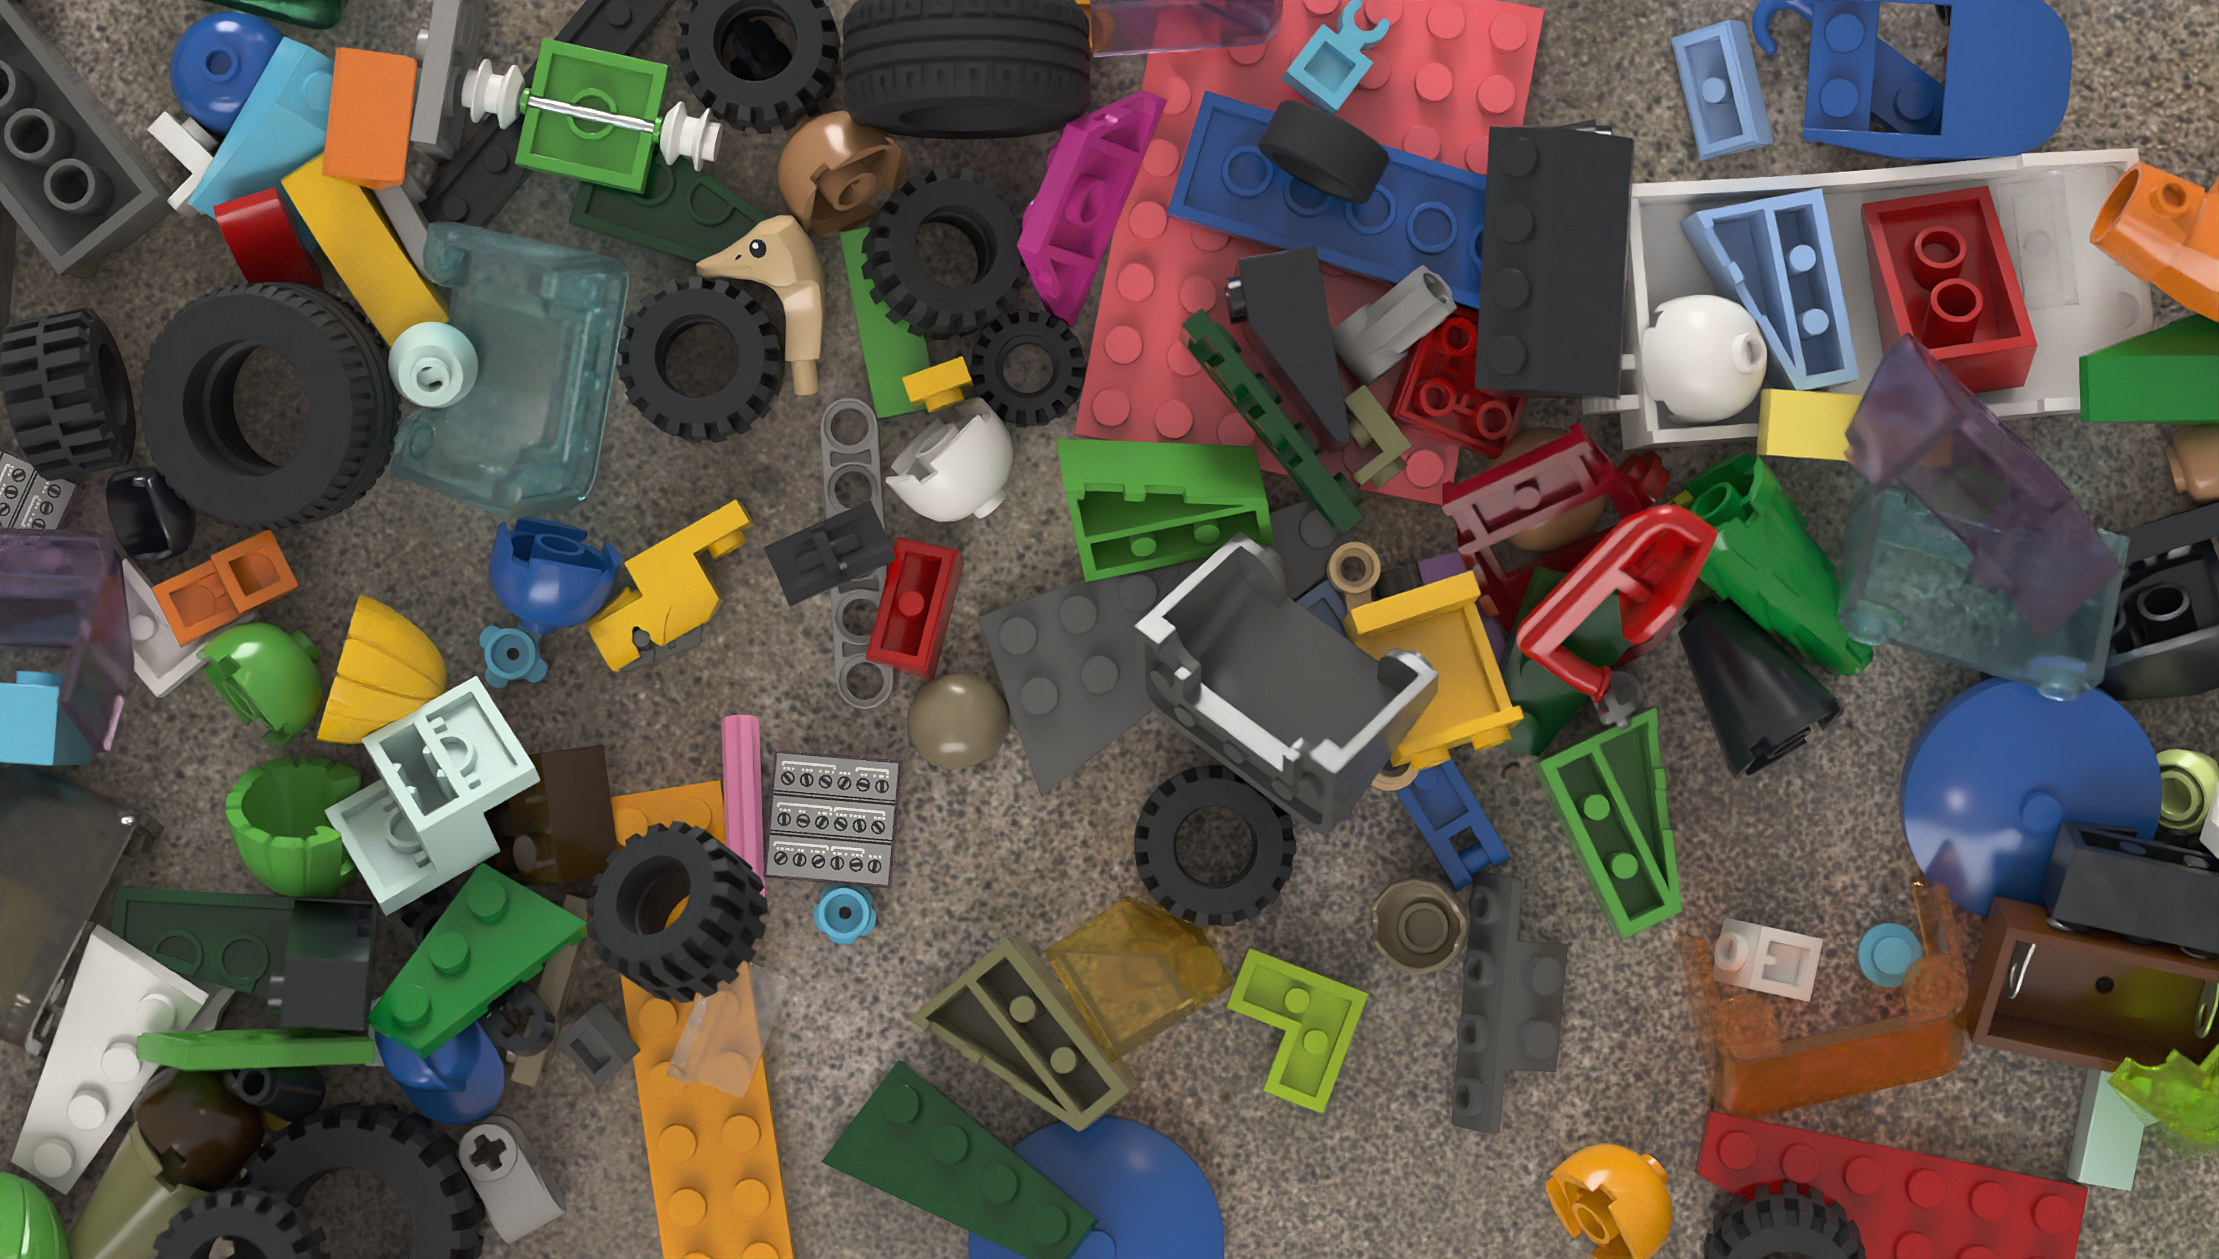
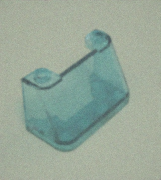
M451 221L429 223L427 238L422 251L425 273L432 283L452 288L448 313L450 320L447 322V325L461 331L472 343L478 358V373L470 392L457 403L441 408L419 409L412 412L398 425L397 436H394L393 440L395 445L390 474L509 520L569 509L579 505L588 496L597 474L617 348L628 293L629 276L626 266L614 258L585 250Z
M1878 464L1851 499L1844 529L1837 621L1843 628L1848 630L1850 638L1868 645L1887 643L2036 687L2038 692L2044 697L2058 701L2075 700L2078 694H2085L2091 691L2103 680L2130 541L2129 537L2098 529L2094 533L2092 543L2081 546L2067 545L2068 534L2057 531L2046 543L1929 509L1931 494L1918 491L1914 498L1908 494L1909 472Z

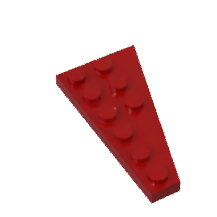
M1707 1110L1695 1173L1735 1196L1742 1193L1748 1201L1755 1198L1754 1187L1768 1184L1770 1193L1782 1192V1182L1796 1183L1797 1193L1806 1196L1810 1187L1823 1192L1826 1206L1836 1200L1845 1208L1847 1222L1855 1221L1860 1231L1862 1244H1864L1866 1259H2075L2088 1187L2081 1184Z

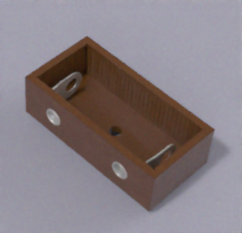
M1994 896L1960 1008V1013L1972 1044L2219 1095V957L2215 959L2205 958L2204 956L2188 952L2181 945L2158 940L2154 945H2142L2127 940L2116 931L2093 927L2088 932L2073 930L2061 925L2055 918H2052L2048 908L2045 906ZM2101 977H2110L2112 979L2111 984L2104 989L2097 988L2095 986L2096 981Z

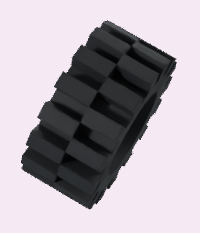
M1018 309V313L1008 315L1006 312L998 316L995 323L991 326L987 325L981 331V337L977 343H974L971 352L970 375L978 397L984 399L1001 421L1013 423L1016 427L1027 428L1029 425H1038L1040 427L1048 425L1049 421L1057 417L1060 419L1068 412L1070 406L1076 403L1085 380V360L1077 336H1074L1064 321L1061 319L1058 321L1051 317V313L1042 310L1037 313L1029 312V309ZM1031 344L1041 347L1049 354L1053 362L1052 377L1048 384L1039 391L1033 393L1019 392L1013 389L1004 378L1003 364L1009 352L1020 345Z

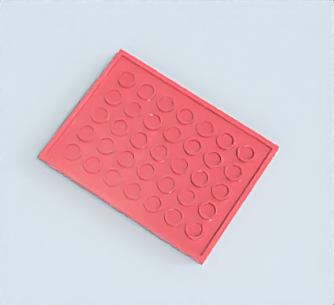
M1159 0L1141 90L1150 92L1168 101L1114 228L1074 436L1110 441L1255 446L1260 472L1290 477L1179 340L1181 324L1202 308L1214 324L1219 321L1235 339L1242 350L1238 355L1253 375L1259 371L1274 387L1282 399V402L1277 406L1294 426L1297 422H1301L1313 435L1323 450L1317 457L1332 477L1340 471L1357 491L1442 507V484L1450 480L1454 483L1460 447L1393 420L1412 445L1401 455V458L1408 466L1379 489H1376L1370 480L1357 488L1350 478L1379 455L1376 449L1371 445L1363 451L1351 438V441L1343 451L1330 453L1245 340L1242 323L1230 324L1224 287L1227 286L1226 278L1234 277L1238 259L1280 251L1167 217L1204 92L1209 91L1274 112L1279 103L1286 99L1300 101L1316 107L1283 82L1281 78L1322 24L1338 35L1336 27L1338 17L1351 0ZM1362 0L1363 3L1354 16V22L1359 29L1372 31L1383 18L1390 21L1387 33L1377 46L1367 51H1360L1374 63L1334 116L1360 129L1379 144L1487 177L1489 127L1523 125L1545 9L1499 0ZM1320 264L1331 331L1367 303L1373 305L1395 287ZM1336 354L1343 398L1346 399L1359 389L1361 385ZM1406 357L1367 387L1386 413Z

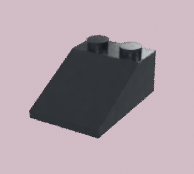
M1316 245L1238 259L1234 277L1226 278L1227 286L1224 287L1230 324L1242 323L1245 340L1330 453L1343 451L1351 441Z

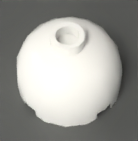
M1714 295L1684 296L1660 304L1655 312H1662L1656 327L1646 328L1642 338L1641 367L1647 391L1653 401H1665L1669 410L1675 414L1666 417L1674 423L1688 426L1711 424L1744 410L1760 392L1767 369V349L1764 337L1753 316L1740 304Z
M977 396L955 406V409L962 416L954 422L945 425L940 418H937L908 444L892 464L891 468L898 476L886 477V483L903 502L915 512L938 522L957 521L972 513L978 519L983 518L995 510L1007 494L1002 489V486L1012 471L1014 449L1010 433L984 399Z

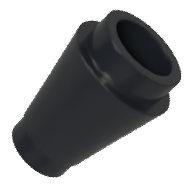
M315 1065L243 1068L236 1082L237 1092L244 1101L286 1122H298L316 1112L321 1106L326 1092L324 1078Z

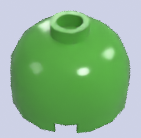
M254 620L231 627L196 653L197 659L212 662L203 669V672L221 698L246 725L250 724L253 720L259 719L269 729L261 739L275 749L280 750L286 746L316 717L323 701V682L314 664L321 659V655L312 641L300 630L296 629L288 635L272 623Z

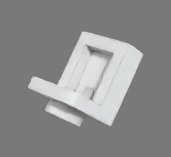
M164 111L147 130L193 173L169 197L167 202L177 212L190 219L198 212L204 215V212L188 204V201L215 156L212 150L219 142L192 117H189L182 123Z

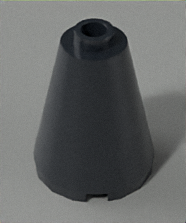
M1712 595L1699 601L1683 613L1682 618L1686 624L1679 630L1678 636L1727 768L1735 780L1739 779L1744 772L1747 776H1750L1768 767L1807 743L1805 737L1812 731L1809 725L1817 721L1821 729L1825 730L1843 714L1844 708L1839 700L1731 599L1718 602L1715 596Z

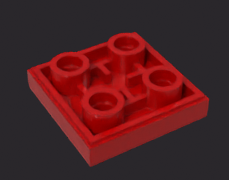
M1455 304L1456 310L1426 336L1421 337L1410 346L1409 354L1403 365L1387 414L1396 422L1490 460L1498 459L1515 437L1528 397H1494L1475 389L1479 314Z

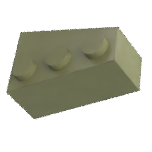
M1022 935L1006 938L908 1019L923 1030H929L958 1049L961 1055L973 1063L981 1064L1011 1084V1088L1078 1132L1093 1125L1141 1085Z

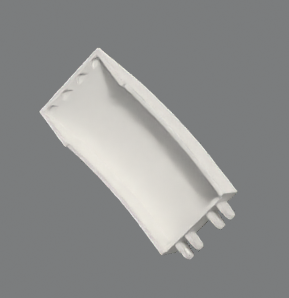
M2138 148L2026 153L2010 157L1806 175L1632 184L1620 400L1583 399V414L1620 413L1623 450L1757 441L1761 390L1772 389L1766 376L1764 377L1760 392L1740 413L1711 424L1695 426L1677 424L1666 417L1675 414L1669 410L1665 401L1654 402L1647 391L1641 367L1642 338L1646 328L1656 327L1662 312H1655L1660 304L1674 298L1691 295H1714L1720 297L1679 222L1699 211L1820 188L1823 191L1860 379L1840 387L1814 392L1895 398L1882 352L1861 216L1862 204L1981 186L1989 187L2035 335L2037 348L2023 387L1928 401L1952 403L1950 425L2080 413L2079 357L2135 335L2145 334L2154 330L2150 281L2144 283L2090 243V231L2107 196L2122 175L2132 165L2139 162Z

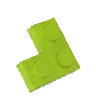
M1248 946L1225 1006L1228 1009L1284 1030L1262 1090L1323 1114L1369 994L1353 986Z

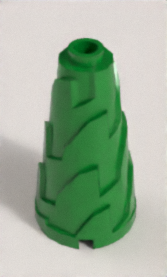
M1747 452L1720 460L1691 480L1684 488L1694 499L1685 509L1693 512L1718 531L1716 541L1697 577L1722 599H1726L1728 596L1767 633L1772 630L1811 665L1817 663L1827 674L1835 677L1840 675L1854 676L1864 670L1874 655L1872 647L1875 639L1871 623L1834 575L1837 572V568L1805 528L1808 524L1807 520L1781 488L1780 482L1773 470L1758 455L1755 461ZM1672 500L1670 505L1679 506L1674 500Z

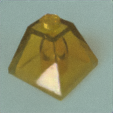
M1129 895L1120 899L1043 951L1110 1062L1121 1058L1191 1015L1235 983L1200 927L1178 919Z

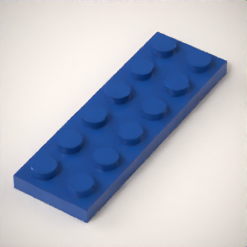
M1209 91L1204 92L1167 217L1280 252L1316 245L1320 264L1391 286H1396L1415 269L1424 265L1431 272L1439 274L1449 286L1455 304L1479 312L1486 176L1380 144L1388 152L1390 161L1369 201L1361 205L1346 202L1323 193L1289 175L1261 153L1258 143L1273 117L1274 111Z

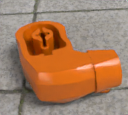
M2137 162L2122 175L2101 206L2090 231V243L2144 283L2151 281L2182 306L2219 323V174L2208 193H2205V188L2143 162Z

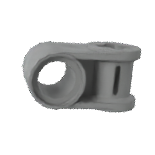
M493 1114L482 1118L464 1135L459 1146L460 1162L480 1195L490 1221L505 1242L512 1244L567 1212L566 1201L556 1180L546 1166L542 1164L523 1128L515 1119L506 1115ZM501 1138L505 1143L506 1149L499 1157L495 1153L485 1157L480 1150V1146L487 1139L492 1142Z

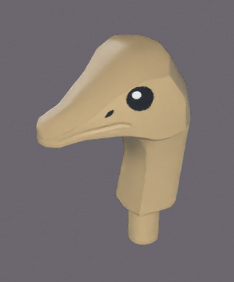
M778 215L761 221L748 234L722 252L699 261L696 264L697 275L703 276L704 279L726 277L753 280L765 284L776 291L783 303L785 313L783 358L784 361H790L794 392L797 395H810L820 391L816 359L820 358L823 350L826 317V278L815 245L794 216Z

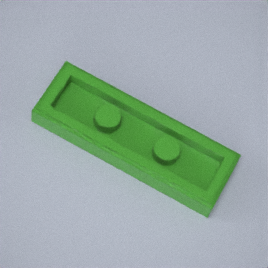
M863 227L839 232L876 418L879 421L928 411L926 404L913 407L902 377L932 367L926 335L924 333L919 337L908 333L910 323L903 319L895 325L885 317L891 309L884 300L876 305L872 300L869 292L875 287L872 279L864 280L861 268L868 260V254L861 253L862 243L871 228Z

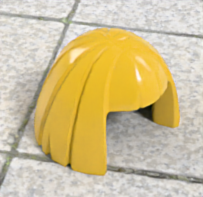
M359 594L347 634L348 640L345 642L337 668L339 675H336L316 740L327 743L361 744L363 743L361 739L394 721L402 719L418 710L424 704L443 695L446 691L447 671L445 661L437 646L424 632L392 608L371 597Z

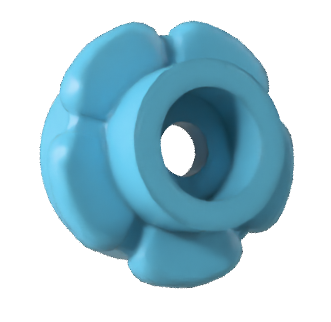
M836 882L828 885L820 893V904H817L813 911L814 922L819 931L826 932L829 935L828 937L832 942L841 945L852 944L857 940L858 936H866L875 926L877 914L871 906L873 897L865 887L857 883L846 886L843 882ZM844 906L851 909V916L848 919H843L839 915V910Z

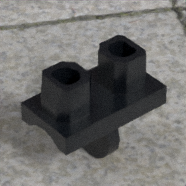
M871 500L764 547L790 607L897 560Z

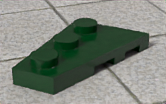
M1537 565L1534 567L1498 666L1512 707L1520 706L1524 719L1514 728L1509 729L1512 736L1511 740L1494 747L1539 757L1589 696L1567 685L1524 655L1516 642L1517 628L1520 623L1569 573ZM1615 588L1560 643L1584 661L1598 668L1602 666L1612 668L1631 644L1622 635L1618 588Z

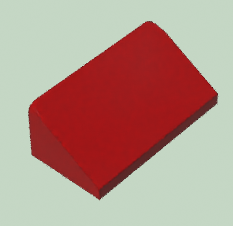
M897 536L893 550L897 560L889 565L865 659L933 680L965 560L958 549Z

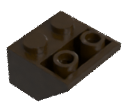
M596 745L529 754L528 757L535 766L540 781L483 813L500 849V852L484 860L483 863L523 886L596 876L597 873L604 874L610 865L605 860L614 850L618 852L604 746Z

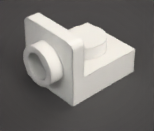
M1726 918L1722 925L1720 937L1715 945V962L1712 978L1715 981L1810 1002L1823 939Z

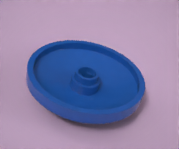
M2048 671L2015 672L1982 681L1964 690L1941 707L1926 723L1916 737L1903 766L1898 796L1899 817L1907 846L1928 880L1955 904L1974 914L1988 918L1994 896L2047 907L2040 888L2063 821L2134 827L2138 831L2136 838L2152 840L2161 813L2162 780L2156 754L2147 735L2131 714L2108 693L2082 679Z
M1105 1114L1093 1125L1078 1132L1059 1119L1032 1131L1011 1147L1100 1219L1099 1223L1071 1259H1224L1223 1223L1211 1185L1195 1160L1178 1143L1156 1128L1130 1118ZM969 1231V1259H1028Z

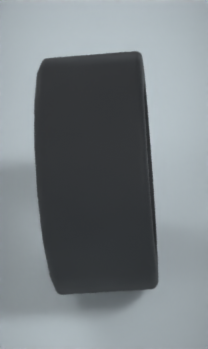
M1289 99L1279 103L1258 143L1261 153L1289 175L1323 193L1359 205L1369 201L1390 161L1388 152L1376 140L1360 129L1322 109Z

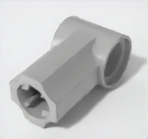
M1424 265L1420 266L1373 305L1367 303L1332 330L1335 353L1361 386L1365 384L1368 387L1409 354L1407 348L1421 337L1426 336L1457 309L1452 298L1451 289L1439 274L1431 272Z

